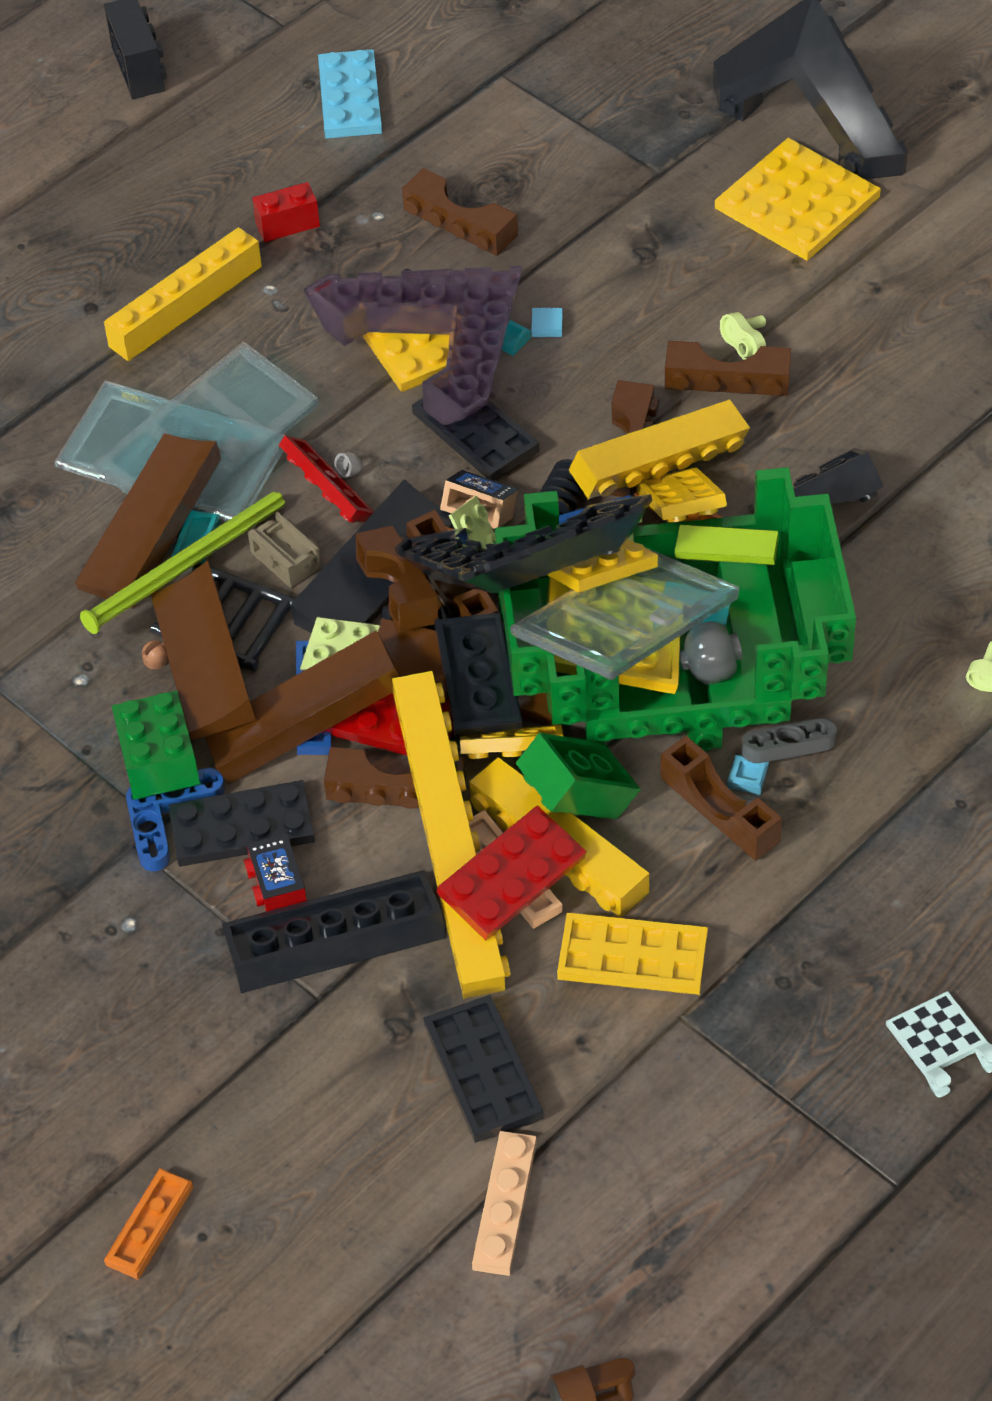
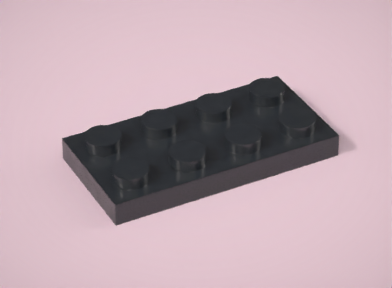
M461 375L456 376L412 404V413L488 479L495 481L540 451L537 440Z
M303 780L168 804L179 867L248 855V843L285 833L288 835L291 846L315 842Z
M491 994L423 1018L424 1027L475 1143L499 1135L500 1131L507 1132L544 1119L543 1109Z

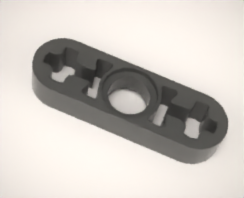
M813 719L750 731L743 736L742 756L752 763H764L827 751L835 746L837 727L830 720ZM789 738L794 739L797 742L786 743L783 742L782 739Z

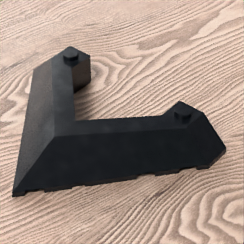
M803 0L798 2L784 14L769 22L713 62V86L719 110L743 122L763 103V91L794 79L839 145V166L863 179L901 176L906 172L908 150L903 141L898 142L891 131V128L894 126L884 107L877 106L871 95L874 90L852 50L846 45L843 39L844 36L832 15L828 16L825 14L820 5L822 0Z
M651 494L588 505L578 515L567 518L566 522L558 524L555 527L556 530L552 531L551 525L526 533L525 537L515 540L512 546H510L507 540L496 545L486 544L487 549H484L481 546V542L468 539L466 528H459L405 538L394 548L397 555L434 580L495 594L595 556L618 552L620 547L629 539L653 500Z

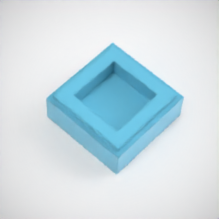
M532 308V337H562V308Z
M735 755L727 787L737 791L761 795L769 762L752 763L743 756Z

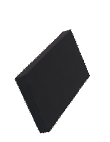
M501 613L434 620L454 735L463 736L522 729L518 697L514 696L508 648Z

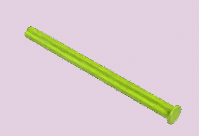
M280 492L270 493L90 611L83 610L80 613V619L84 627L90 633L97 634L101 626L285 506L282 494Z

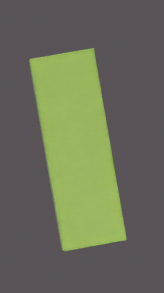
M680 525L675 547V557L679 559L774 565L779 533L778 531Z

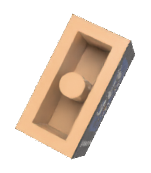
M460 470L446 479L440 510L453 513L477 495L479 502L487 510L488 521L491 527L495 529L502 527L513 519L519 489L465 470Z

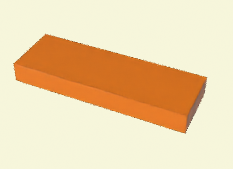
M159 1168L104 1259L105 1265L139 1280L193 1190L192 1181Z

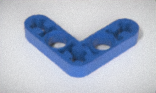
M204 768L197 770L200 784L194 786L195 792L191 793L190 787L182 788L185 792L177 798L169 797L166 795L167 792L160 794L161 800H157V796L152 795L145 797L146 802L139 803V799L133 800L131 788L128 789L126 800L139 861L145 870L151 872L162 870L170 861V853L161 813L170 812L168 804L224 794V779L217 769ZM212 782L213 787L206 788L205 783ZM152 821L157 824L153 831L143 832L139 830L140 825L144 822ZM155 843L158 856L151 857L148 844Z

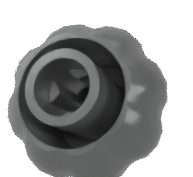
M713 621L702 622L694 626L686 636L684 650L679 651L682 670H690L692 675L704 684H718L727 681L737 670L736 661L743 659L737 633L729 634L725 625Z

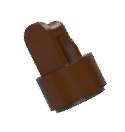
M619 1358L586 1369L584 1365H579L550 1374V1379L547 1380L551 1401H632L634 1392L631 1380L636 1372L634 1363L631 1360ZM610 1387H615V1389L595 1395V1392Z

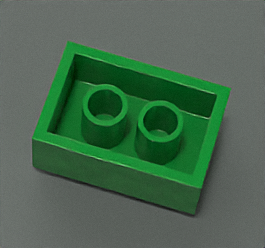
M177 690L111 705L133 800L200 784L194 752Z
M538 733L516 762V765L524 774V780L535 788L542 797V804L548 810L555 813L564 812L574 815L594 816L596 818L618 819L641 790L607 745L602 742Z

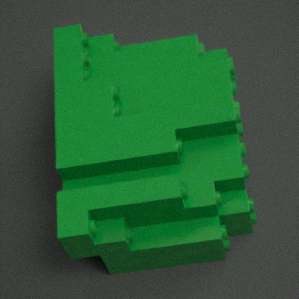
M789 467L756 470L754 514L636 526L633 531L635 543L642 544L646 549L658 555V567L625 578L661 585L669 583L730 602L726 627L729 634L737 633L743 659L736 661V672L725 682L704 684L698 681L690 670H682L680 659L678 687L675 694L619 684L618 659L577 663L576 675L556 672L552 644L544 645L549 576L544 575L497 593L499 611L505 626L514 696H532L546 693L548 712L551 713L552 725H571L577 722H584L586 737L589 741L606 742L611 739L642 738L649 735H672L685 732V735L704 751L722 748L723 728L744 727L763 723L776 724L782 721H790L791 700H809L826 696L828 663L838 664L845 661H853L856 615L829 494L795 497ZM557 491L524 494L525 525L495 528V541H493V544L496 545L508 540L510 546H512L515 540L525 537L526 533L551 525L552 531L556 530L555 527L559 524ZM680 525L778 531L779 542L775 564L676 558L675 547ZM681 620L679 651L684 650L686 636L696 624Z

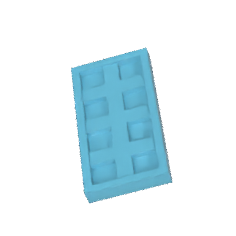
M374 49L318 54L325 139L381 134L382 127Z

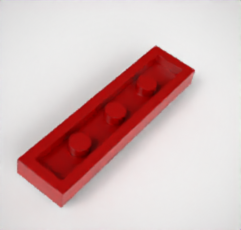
M287 435L283 437L279 446L286 452L287 460L305 472V479L317 485L323 491L321 495L341 510L339 513L345 520L351 523L356 521L365 523L374 513L372 508L306 440Z

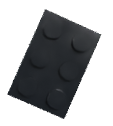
M117 0L105 3L104 9L111 48L132 100L165 92L163 80L167 79V74L163 62L160 63V58L164 57L160 41H154L156 40V34L153 24H147L149 23V17L146 7H140L138 0Z

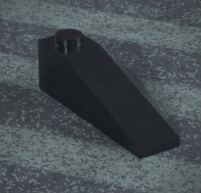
M853 448L818 466L821 471L819 474L814 472L802 475L793 482L795 497L829 494L831 504L856 501L858 499L860 502H865L877 496L876 490L884 487L869 453L858 448ZM753 503V504L749 505L748 508H749V511L754 514V503Z

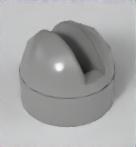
M340 453L335 458L334 468L342 478H349L360 472L362 461L354 453Z

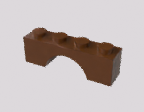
M425 168L420 170L402 187L404 210L454 234L460 239L476 245L481 250H486L498 256L518 236L516 213L494 202L478 208L458 206L448 199L447 179Z
M668 340L665 361V389L788 396L791 348L760 346L754 355L745 360L723 362L708 356L702 350L699 342Z
M618 380L611 402L612 424L621 428L626 434L653 426L651 417H657L659 409V398H654V385ZM626 486L617 489L610 495L620 497L631 496L633 487L628 488Z
M436 510L406 523L407 538L448 531ZM428 576L453 618L498 613V609L487 592L434 580Z
M393 526L356 533V560L366 577L382 578L394 582L389 586V614L398 629L404 631L434 624V620L438 619V610L442 607L438 590H433L427 574L396 554L394 547L402 542L404 537H400Z
M684 736L661 753V779L752 859L757 861L781 842L782 817L758 797L753 801H747L734 794L718 776L710 756L690 738Z
M330 747L324 777L326 800H334L339 803H368L374 806L394 805L409 809L419 807L411 772L400 775L384 773L370 764L364 750ZM459 757V761L454 762L456 771H463L466 783L465 758Z

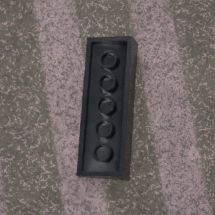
M404 479L356 533L393 526L398 535L405 539L407 538L406 523L433 510H436L446 527L455 528L449 517L451 513L440 510L438 505L422 495ZM356 533L291 603L294 625L312 633L317 617L371 624L382 612L383 606L389 604V586L394 582L382 578L366 577L356 560Z
M425 870L222 923L241 993L446 939L442 911Z

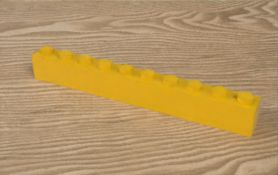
M429 671L392 678L393 696L438 887L476 855V852L481 851L478 833L477 831L471 832L468 823L473 821L470 801H463L461 794L462 791H466L463 771H456L454 762L459 761L457 745L455 741L449 742L447 732H452L448 711L442 712L440 703H445L442 683H435L433 672ZM440 897L463 999L505 991V977L510 976V968L507 956H500L498 945H503L501 929L485 941Z

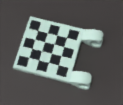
M948 991L886 1021L888 1029L924 1074L932 1091L939 1098L950 1093L948 1085L951 1083V1078L942 1069L950 1064L976 1053L985 1071L988 1073L992 1072V1044L987 1042Z

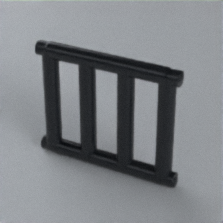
M197 563L196 565H194L192 568V572L196 570L198 567H200L202 563ZM210 566L215 582L221 583L218 593L222 605L233 589L249 594L228 625L233 641L262 599L278 604L247 652L242 654L236 651L240 667L255 671L259 664L258 657L290 609H292L291 603L296 598ZM154 622L150 632L162 637L159 623Z

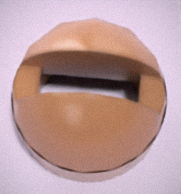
M152 640L143 646L142 659L146 667L160 669L168 663L165 645L161 641Z

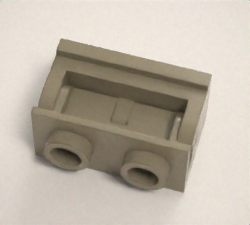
M277 512L275 514L276 522L273 520L267 521L257 529H252L248 532L250 549L257 559L292 589L321 569L319 556L321 550L314 539L307 538L300 532L292 520H286Z

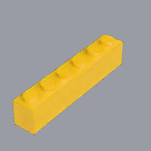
M239 227L106 319L104 326L108 346L129 362L260 269L262 263L259 241Z
M729 399L579 450L569 471L588 499L600 495L605 497L617 489L626 486L628 488L634 487L648 478L653 477L657 479L671 470L677 468L683 470L694 462L700 460L709 461L717 454L726 451L729 453L734 452L744 444V438L750 427Z
M499 757L469 781L470 801L474 808L479 812L485 810L504 832L538 805L587 851L585 859L565 875L570 878L578 890L586 891L593 896L604 910H611L618 917L622 918L649 893V872L572 813H555L548 810L542 804V797L536 789L530 786L520 773Z

